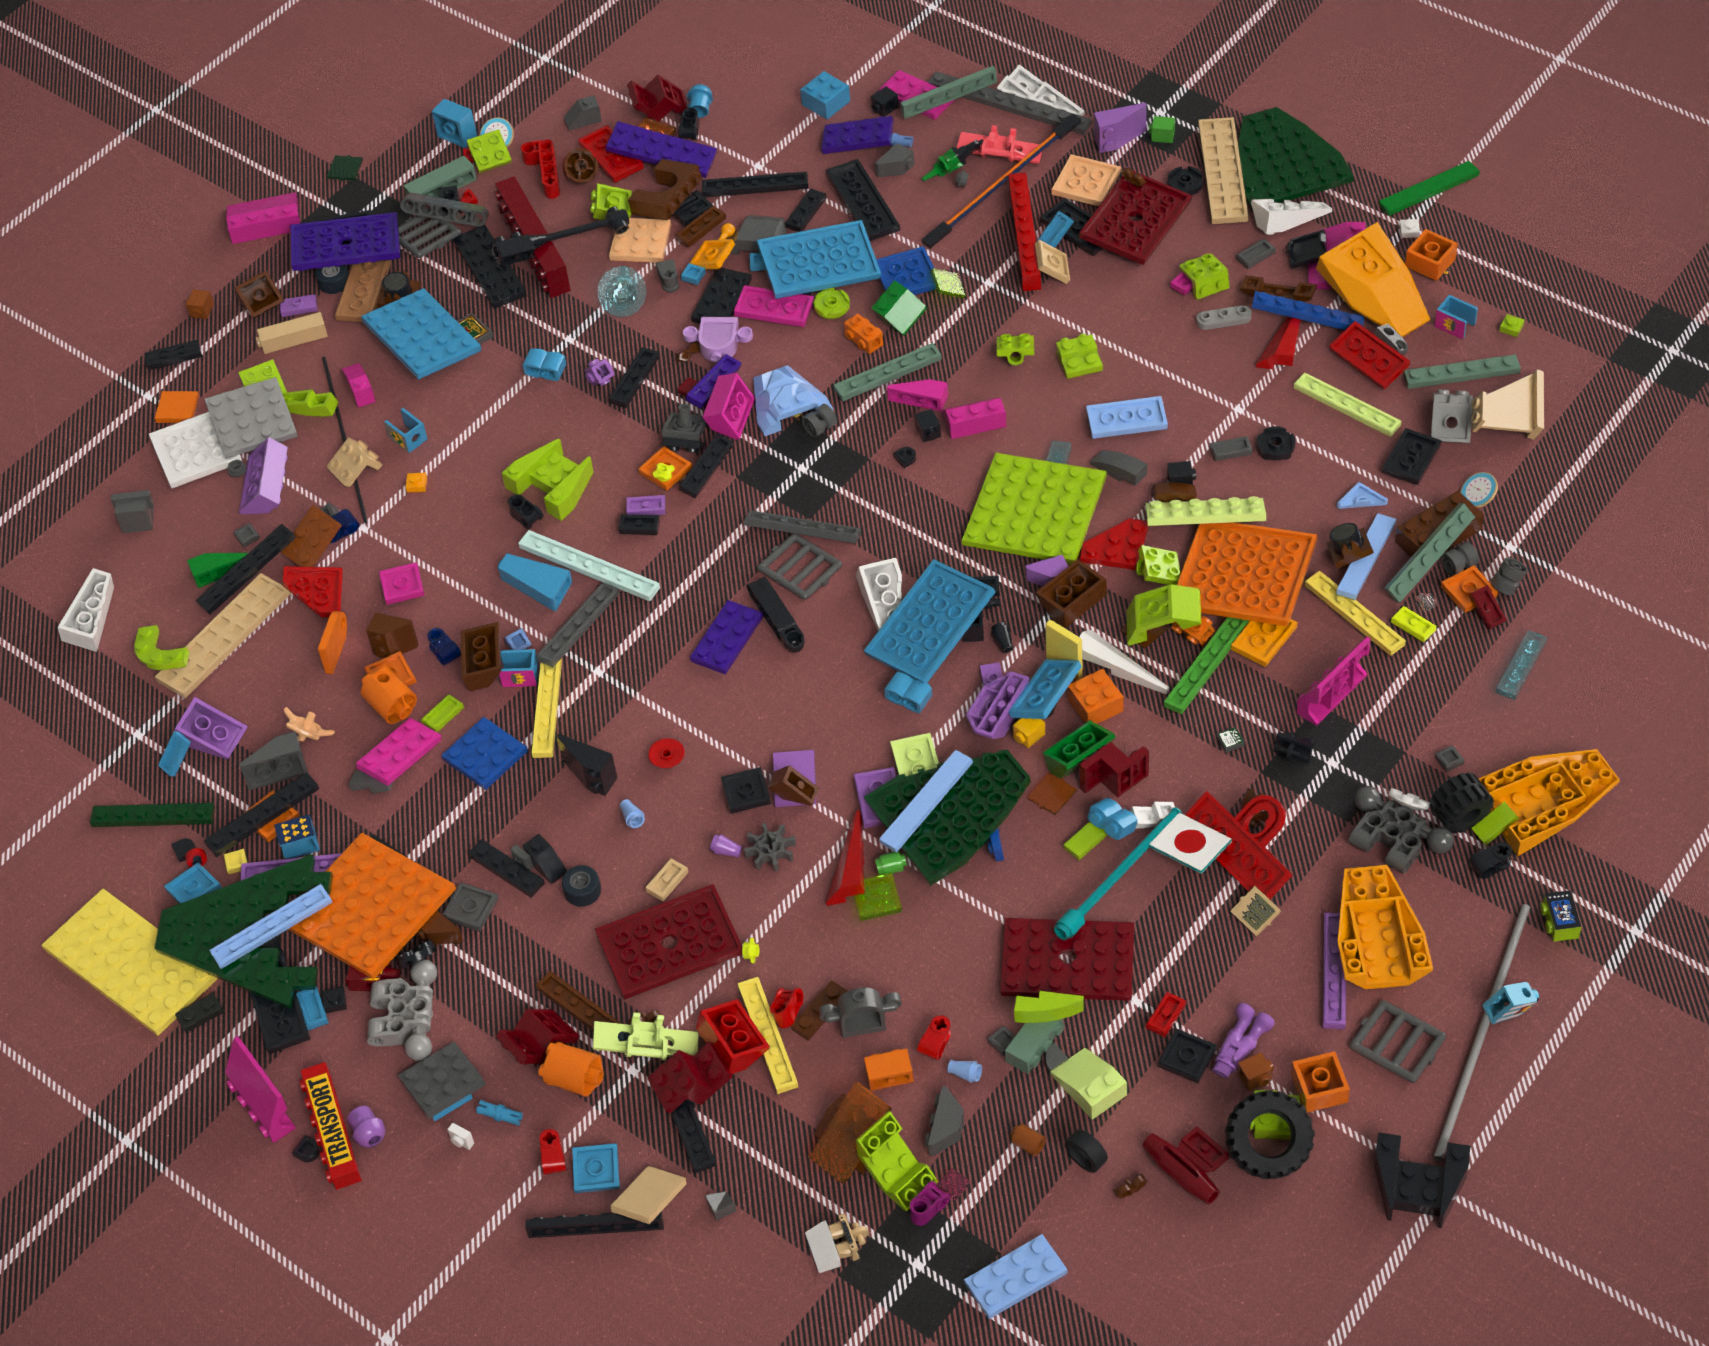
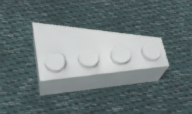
M92 569L58 626L61 641L97 652L114 590L110 573Z

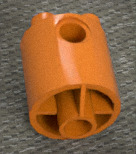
M386 665L380 667L379 670L371 675L367 674L361 681L363 684L360 691L361 697L387 723L395 724L406 719L412 713L417 702L416 694Z
M562 1042L550 1043L548 1045L545 1063L539 1068V1076L543 1077L545 1084L557 1086L584 1097H588L601 1084L604 1071L602 1058L599 1054L568 1046Z

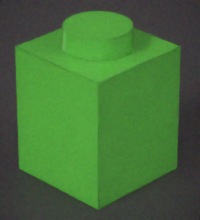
M1154 116L1153 123L1149 124V134H1152V141L1173 143L1175 118Z

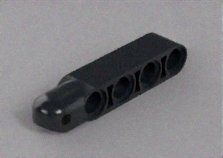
M763 577L747 584V590L760 612L763 613L764 618L777 638L783 642L790 652H800L805 646L804 635L768 579Z

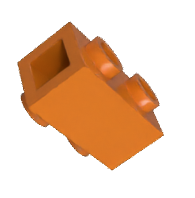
M857 313L844 322L846 338L856 343L861 350L871 354L883 346V333L881 329L872 325L867 318H863Z
M1205 616L1201 617V624L1182 629L1177 622H1173L1170 627L1179 635L1181 633L1187 636L1186 639L1192 644L1196 645L1198 643L1202 647L1215 632L1211 625L1212 621Z

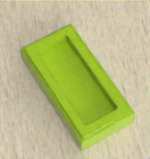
M448 694L421 719V722L433 731L439 732L464 708V705Z
M1504 801L1473 826L1472 830L1487 845L1519 818Z
M1089 822L1064 844V849L1080 860L1108 834L1104 829L1098 828Z

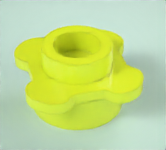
M664 463L657 464L656 471L653 472V477L659 481L666 482L672 478V472L675 468L673 465L668 466Z
M750 938L749 942H744L742 954L744 959H750L751 963H755V957L759 956L760 948L758 944H755L754 938Z

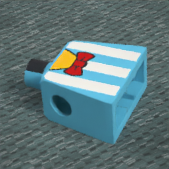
M1527 982L1506 985L1482 1006L1491 1023L1496 1024L1522 1015L1538 1002L1539 994L1535 989H1531Z

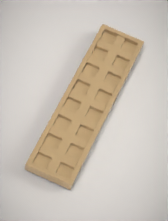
M1234 117L1198 120L1212 224L1248 222Z
M260 573L186 646L190 652L187 666L161 670L155 676L156 681L186 698L291 593L283 585Z

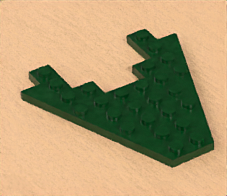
M308 855L162 910L154 949L157 953L284 1007L292 1008L294 990L316 989L317 967H278L279 949L260 948L259 946L220 969L209 950L263 919L266 914H271L288 904L289 895H303L320 884L327 894H330L333 874L331 872H313L316 858L314 855Z

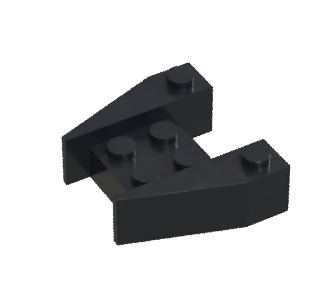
M1378 1132L1374 1167L1387 1219L1391 1221L1393 1210L1439 1216L1438 1228H1442L1466 1181L1471 1146L1447 1142L1444 1167L1399 1160L1401 1136Z

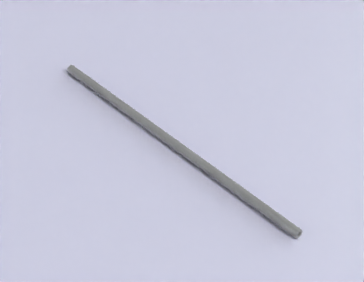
M1522 904L1489 999L1503 987L1530 910V906L1527 904ZM1485 1011L1433 1156L1437 1161H1442L1447 1142H1449L1491 1022Z

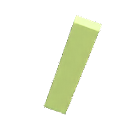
M1305 372L1294 383V389L1389 437L1401 426V420Z

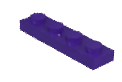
M726 354L686 395V401L702 409L710 399L718 376L736 373L741 368V362Z

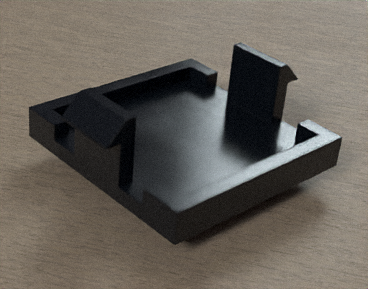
M1324 229L1290 239V242L1286 245V254L1289 253L1291 257L1290 266L1292 269L1317 262L1319 257L1327 252L1326 231Z

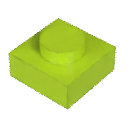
M1507 314L1500 326L1499 332L1518 337L1525 320Z

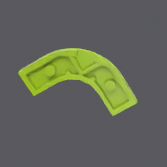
M158 626L138 628L134 649L140 662L154 670H168L187 666L190 653L187 647L160 650L156 648L160 631Z

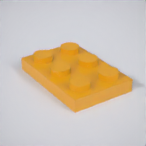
M1290 619L1288 626L1250 621L1231 644V650L1266 667L1296 630L1298 622Z

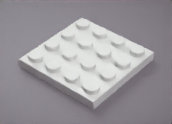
M209 412L149 434L171 489L226 469L233 460L242 461L240 454L225 459Z

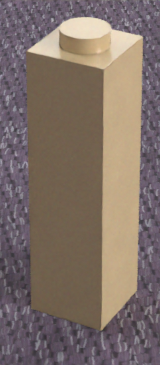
M321 312L257 329L259 337H256L258 347H262L264 354L325 338L328 335Z

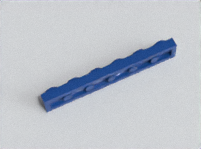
M1255 291L1251 307L1346 330L1354 321L1362 326L1364 323V316H1359L1358 314L1274 296L1265 292Z

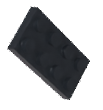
M1064 198L1040 217V222L1048 226L1057 212H1062L1074 221L1063 236L1064 238L1092 256L1103 249L1079 238L1080 231L1092 215Z
M721 267L716 269L691 316L692 322L700 324L701 317H733L734 309L744 285L749 286L752 275Z

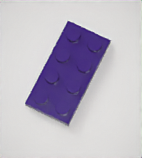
M892 116L825 125L821 150L823 154L891 145L894 120Z
M727 600L691 654V662L726 675L762 620L763 613Z

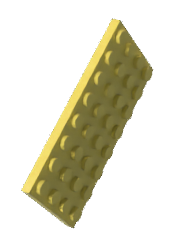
M105 889L100 890L41 945L47 953L157 1036L176 1019L175 1013L190 1006L218 979L157 953L154 948L158 929Z

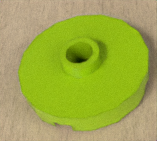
M835 288L822 290L815 296L816 298L813 302L815 312L826 319L841 317L847 313L850 307L848 294L840 289L839 291L835 290Z

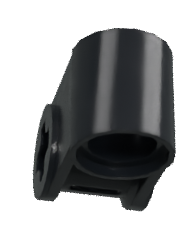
M686 108L682 112L679 138H694V140H697L699 130L697 110Z
M516 494L509 498L510 514L524 528L529 530L533 523L538 519L544 518L542 511L522 495Z
M1499 842L1485 850L1476 852L1471 856L1469 862L1480 878L1486 879L1495 873L1507 869L1511 865L1510 856L1512 855V848L1505 842Z

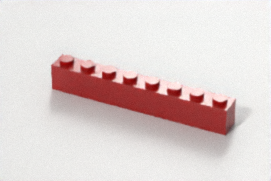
M1026 172L1008 174L1023 291L1041 290V273L1038 270L1035 249L1036 238Z

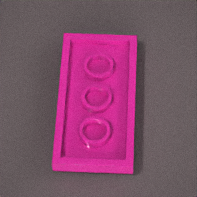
M898 70L879 91L887 86L898 94V102L901 105L900 102L938 87ZM954 100L920 114L935 120Z
M744 285L734 309V316L805 327L813 306L814 296L798 294L775 299L771 289Z
M409 718L356 762L357 769L389 786L441 741V734Z

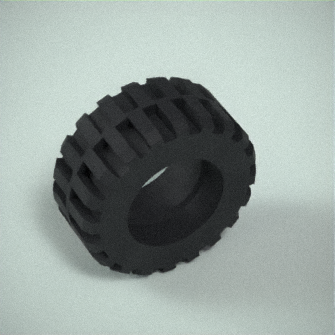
M1268 1090L1254 1093L1244 1098L1234 1107V1110L1227 1119V1126H1225L1226 1147L1228 1146L1230 1157L1235 1160L1236 1165L1240 1169L1245 1170L1251 1176L1260 1177L1261 1179H1277L1296 1172L1310 1157L1309 1153L1313 1150L1314 1146L1313 1137H1315V1130L1312 1129L1313 1121L1306 1113L1307 1109L1303 1105L1301 1106L1297 1099L1287 1096L1286 1093ZM1261 1114H1276L1282 1117L1290 1128L1291 1140L1289 1146L1280 1155L1274 1157L1263 1156L1257 1153L1249 1142V1126Z

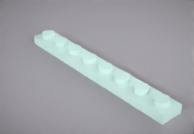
M530 530L518 543L520 549L647 601H651L660 589V584L656 581Z

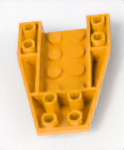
M1388 865L1344 869L1337 941L1344 978L1366 990L1409 986L1432 972L1433 966L1425 932Z

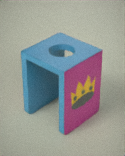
M1448 295L1436 310L1435 327L1464 339L1467 323L1472 326L1476 324L1478 308Z
M535 649L502 650L501 658L505 668L501 669L499 673L502 687L537 686L539 664L536 660Z

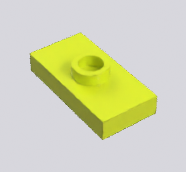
M1405 606L1391 618V623L1422 642H1425L1436 631V625Z

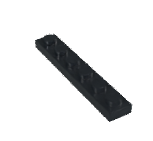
M807 171L702 180V194L704 197L809 189Z
M283 524L278 526L196 600L197 604L209 615L213 613L296 538L294 533Z
M307 772L206 838L204 840L205 845L217 858L319 790L318 784Z
M662 1211L650 1224L611 1213H602L600 1215L580 1214L574 1217L560 1215L555 1218L535 1217L527 1219L525 1228L529 1238L664 1230V1219Z

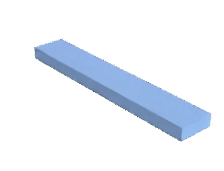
M1377 513L1366 534L1374 553L1350 564L1337 588L1336 594L1356 600L1396 524L1395 518Z
M955 750L880 837V843L897 853L972 765V758Z
M320 884L209 951L220 969L331 904L332 900Z

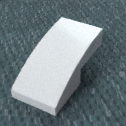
M1154 802L1152 807H1132L1130 812L1138 819L1136 828L1156 827L1171 812V808L1175 806L1173 802Z

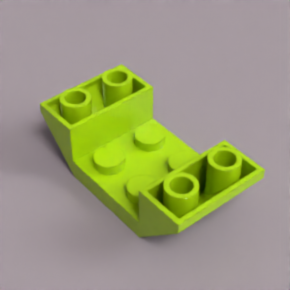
M1170 584L1135 595L1126 611L1127 644L1131 646L1147 641V630L1177 622L1182 629L1200 625V590L1198 588Z
M888 1111L856 1139L857 1154L881 1190L904 1211L910 1209L911 1200L929 1182L934 1181L937 1184L939 1181L927 1164L919 1163L898 1134L902 1127L891 1111Z

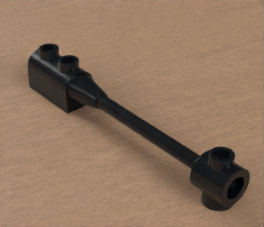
M614 206L607 210L604 220L547 235H521L520 232H515L507 240L503 236H499L492 244V252L499 267L532 259L535 249L549 241L606 226L611 231L615 230L616 234H622L629 229V216L625 209L618 210Z

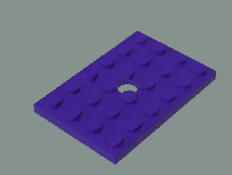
M397 212L291 225L292 271H304L314 268L322 269L331 266L339 267L347 264L400 258ZM349 240L350 244L342 245V241Z

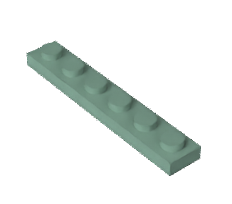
M988 67L900 102L901 116L904 119L910 118L997 83L995 67Z
M931 343L834 384V390L843 402L942 360V354Z
M1515 354L1409 369L1404 371V379L1407 388L1412 389L1518 374L1521 367Z
M1459 503L1385 586L1384 589L1395 602L1400 603L1475 518L1464 503Z

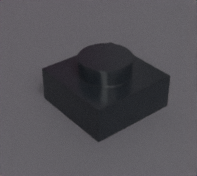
M344 987L322 991L325 1013L347 1009Z

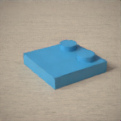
M199 862L164 886L178 904L222 888L220 883Z
M617 1143L572 1148L575 1193L620 1189Z

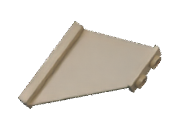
M1537 369L1533 374L1487 395L1486 392L1482 391L1478 397L1473 399L1471 404L1473 408L1471 418L1472 431L1477 432L1479 428L1527 432V438L1534 440L1544 429V372Z

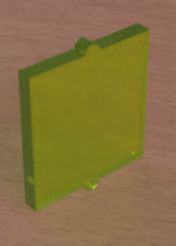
M931 269L938 293L947 294L951 297L965 298L966 295L957 273Z

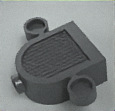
M857 988L841 995L837 1001L838 1006L835 1007L834 1005L827 1004L821 1006L818 1011L822 1021L827 1023L840 1021L843 1038L885 1031L884 1013L897 1010L902 1005L899 993H888L881 998L880 993L875 989Z

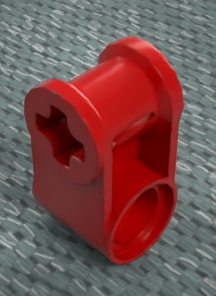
M778 988L776 991V996L770 1006V1012L779 1028H788L795 1022V1018L804 1000L801 988H795L794 990Z
M940 1015L932 1019L928 1029L920 1039L917 1048L918 1053L937 1061L941 1058L945 1046L951 1037L950 1021L947 1017Z
M553 1129L544 1130L539 1136L544 1175L566 1171L559 1134Z

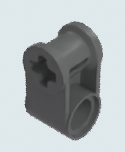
M674 259L656 262L657 274L661 280L663 290L669 293L678 290L679 283Z

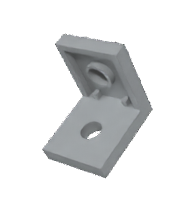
M1437 389V393L1432 392L1431 437L1443 442L1470 443L1473 396L1464 390H1456V394L1449 393V390ZM1449 417L1457 419V425L1454 428H1449L1446 425V420Z

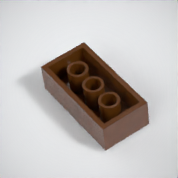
M1456 491L1397 526L1395 542L1412 557L1459 503H1464L1475 518L1447 549L1449 550L1482 530L1484 514L1464 495Z

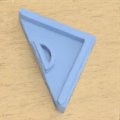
M1358 482L1337 502V508L1382 506L1388 504V499Z

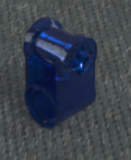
M344 509L331 516L342 526L330 543L337 542L339 539L353 534L359 529L360 524L350 510Z
M434 628L428 632L429 648L443 666L461 656V651L457 644L442 629Z

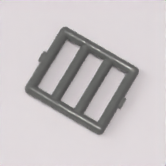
M418 215L413 219L406 220V223L398 227L399 244L417 258H421L437 248L444 247L445 243L459 236L461 230L449 221L433 218L401 237V233L429 218ZM439 223L441 224L440 227L429 232L428 234L417 239L416 241L412 243L408 242L416 236L434 227L435 225ZM445 231H451L450 233L434 241L428 246L422 248L421 250L417 249L421 245L427 243L428 241L439 236Z
M793 533L779 547L775 546L771 549V554L758 565L757 569L800 598L806 600L821 586L825 587L829 583V578L842 567V562L802 536ZM794 542L803 546L776 572L768 568ZM809 551L817 555L791 581L782 577ZM824 560L832 565L805 591L797 586Z
M1381 1000L1369 1018L1365 1017L1361 1022V1029L1349 1046L1351 1050L1414 1083L1428 1064L1431 1065L1435 1060V1053L1446 1039V1034L1393 1004ZM1385 1010L1396 1017L1371 1051L1362 1046L1361 1043ZM1405 1021L1415 1026V1029L1391 1062L1380 1054ZM1424 1031L1435 1037V1039L1412 1072L1400 1065Z

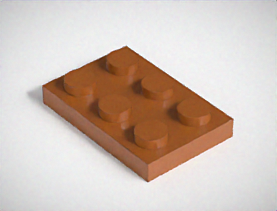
M312 504L293 532L296 538L281 553L300 567H314L342 524Z

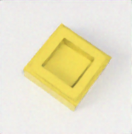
M244 849L223 854L228 874L240 872L241 864L247 863Z

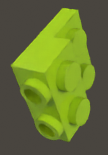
M597 183L596 189L592 190L590 200L594 201L590 206V213H593V218L604 220L607 210L614 206L618 210L625 209L630 218L631 211L628 199L632 195V191Z
M1083 333L1077 338H1062L1059 342H1056V353L1067 379L1103 371V364L1098 355L1097 345L1092 334L1087 335Z
M1254 1090V1093L1268 1090ZM1287 1095L1297 1099V1102L1300 1104L1299 1095ZM1261 1114L1250 1124V1130H1254V1139H1291V1131L1287 1122L1276 1114Z

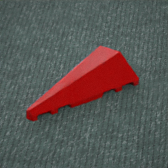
M1287 316L1257 361L1256 368L1274 369L1275 364L1293 366L1301 319Z
M857 810L853 815L826 899L827 906L847 902L846 897L865 893L863 870L865 859L860 810Z

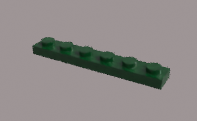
M214 803L93 806L90 824L92 827L213 824L215 805Z

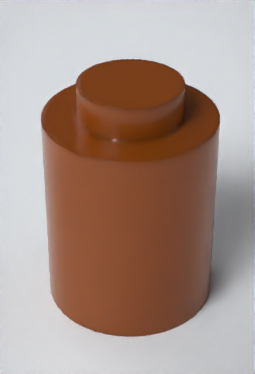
M1023 1123L1019 1126L1016 1125L1010 1134L1012 1138L1011 1143L1034 1157L1042 1151L1046 1143L1045 1136Z

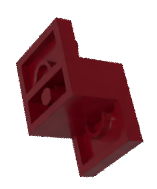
M657 75L645 87L632 80L627 84L634 109L643 112L648 118H653L657 122L671 110L682 114L683 110L688 108L683 90L660 75Z
M1112 742L1102 746L1095 754L1081 762L1080 789L1086 794L1102 783L1118 798L1149 776V750L1143 746L1139 750L1133 751L1127 757Z
M526 1009L514 1030H499L496 1035L502 1047L510 1051L515 1056V1060L523 1065L545 1063L547 1057L546 1050L550 1043H576L580 1037L553 1009Z
M708 1042L693 1056L678 1050L647 1077L665 1111L669 1113L673 1112L686 1099L702 1105L733 1078L715 1045L711 1042Z

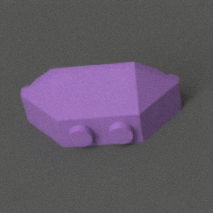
M1010 671L1006 673V676L999 677L983 686L966 714L974 733L991 739L1001 738L1006 735L1015 718H1011L1009 710L1029 683L1028 676Z

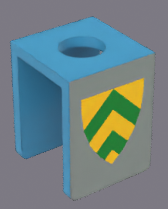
M402 408L400 411L404 425L410 429L409 432L404 434L387 420L384 421L388 437L406 452L410 453L428 439L423 422ZM417 434V440L412 442L413 436Z

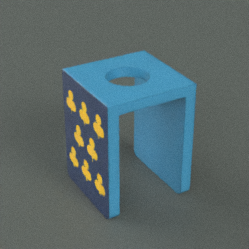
M310 815L274 825L284 859L297 858L320 851Z

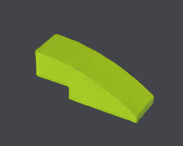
M313 389L282 393L289 413L298 415L333 416L339 403L332 392L315 394Z
M1040 991L1039 998L1017 996L1014 1008L1015 1022L1043 1023L1076 1015L1084 1011V996Z

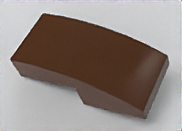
M1167 482L1155 484L1153 487L1155 499L1161 502H1170L1175 500L1176 497L1182 501H1190L1197 497L1195 485Z

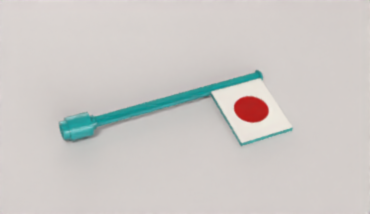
M1172 807L1171 812L1078 909H1069L1056 922L1054 927L1055 934L1062 940L1072 938L1085 924L1084 916L1149 847L1202 874L1231 843V838L1183 815L1179 808Z

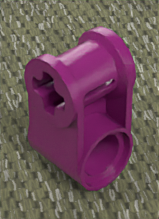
M934 1181L929 1182L910 1202L911 1221L919 1226L927 1224L939 1211L945 1208L950 1201L951 1195L947 1192L944 1193L936 1187Z

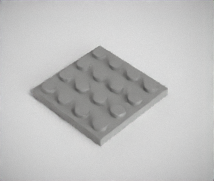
M276 377L205 398V403L225 459L255 450L268 437L277 442L298 437Z

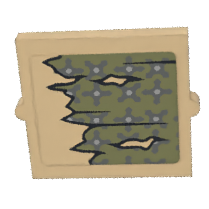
M1256 886L1245 897L1242 896L1240 898L1241 901L1230 911L1256 937L1267 926H1271V922L1282 912Z

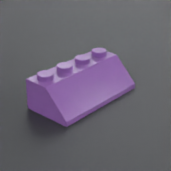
M268 437L248 455L239 508L240 514L269 513L279 506L281 502L280 493L283 488L282 480L286 472L284 467L288 458L286 455L287 446Z

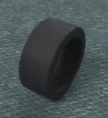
M1078 1129L1065 1141L1064 1145L1070 1157L1086 1171L1095 1173L1107 1162V1152L1090 1133Z

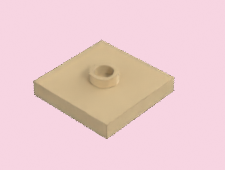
M1038 240L1035 243L1038 270L1067 284L1070 281L1067 254Z

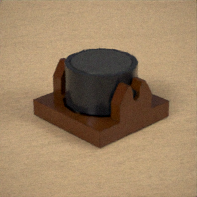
M396 270L386 275L382 280L383 287L376 303L377 308L411 294V291L414 293L420 290V281L410 280V276L405 271L402 273Z
M1343 523L1336 526L1329 534L1331 541L1326 543L1336 568L1374 553L1364 528L1358 529L1354 523Z

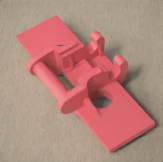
M992 125L989 136L961 132L957 148L966 146L977 139L980 147L972 154L982 155L983 158H986V154L1009 158L1010 162L1021 161L1040 144L1016 141V129L1011 128L1009 137L998 135L997 126ZM1042 152L1029 163L1039 164Z

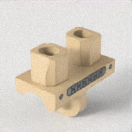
M845 1213L838 1215L839 1221L828 1227L833 1240L841 1237L845 1238V1241L835 1244L839 1258L851 1256L853 1261L860 1258L857 1252L856 1241H858L859 1245H864L866 1243L864 1238L869 1235L867 1227L859 1226L858 1222L852 1224L853 1230H851Z

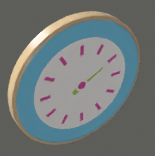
M499 117L485 122L481 128L480 135L499 129L508 148L514 137L512 125L507 120Z
M1476 473L1465 481L1461 488V494L1477 508L1483 507L1495 497L1498 490L1497 480L1490 473Z

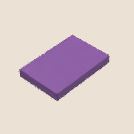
M814 750L773 753L774 771L790 765L816 785ZM774 793L775 807L805 805L783 800Z
M894 767L854 774L864 828L883 825L865 802L864 796L895 778Z

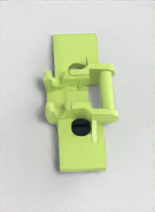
M633 1012L631 1025L594 1021L593 1050L625 1053L626 1057L635 1055L655 1057L666 1061L667 1057H671L678 1050L692 1056L698 1052V1032L665 1029L662 1026L664 1015H657L653 1023L640 1021V1013ZM668 1040L672 1041L673 1046L668 1045Z

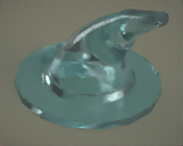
M625 266L614 267L607 271L600 279L597 290L602 307L611 315L618 317L631 316L639 311L645 302L647 294L646 285L641 275L633 268Z

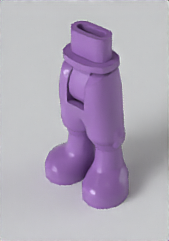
M1238 1003L1235 1009L1238 1021L1235 1027L1227 1033L1218 1057L1215 1059L1216 1064L1212 1069L1215 1074L1226 1079L1231 1072L1234 1073L1236 1071L1238 1062L1245 1060L1248 1054L1256 1048L1257 1039L1263 1033L1270 1031L1275 1024L1273 1018L1266 1013L1259 1012L1255 1017L1254 1009L1245 1003ZM1254 1021L1250 1032L1246 1036H1243L1246 1029Z

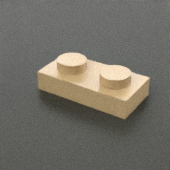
M671 858L646 886V892L663 902L689 873L688 868Z

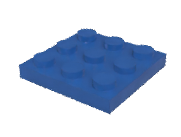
M924 246L876 259L881 271L879 280L884 291L888 289L894 280L914 295L942 288L941 281Z
M483 717L441 756L443 761L484 790H487L526 754L528 749L523 743Z

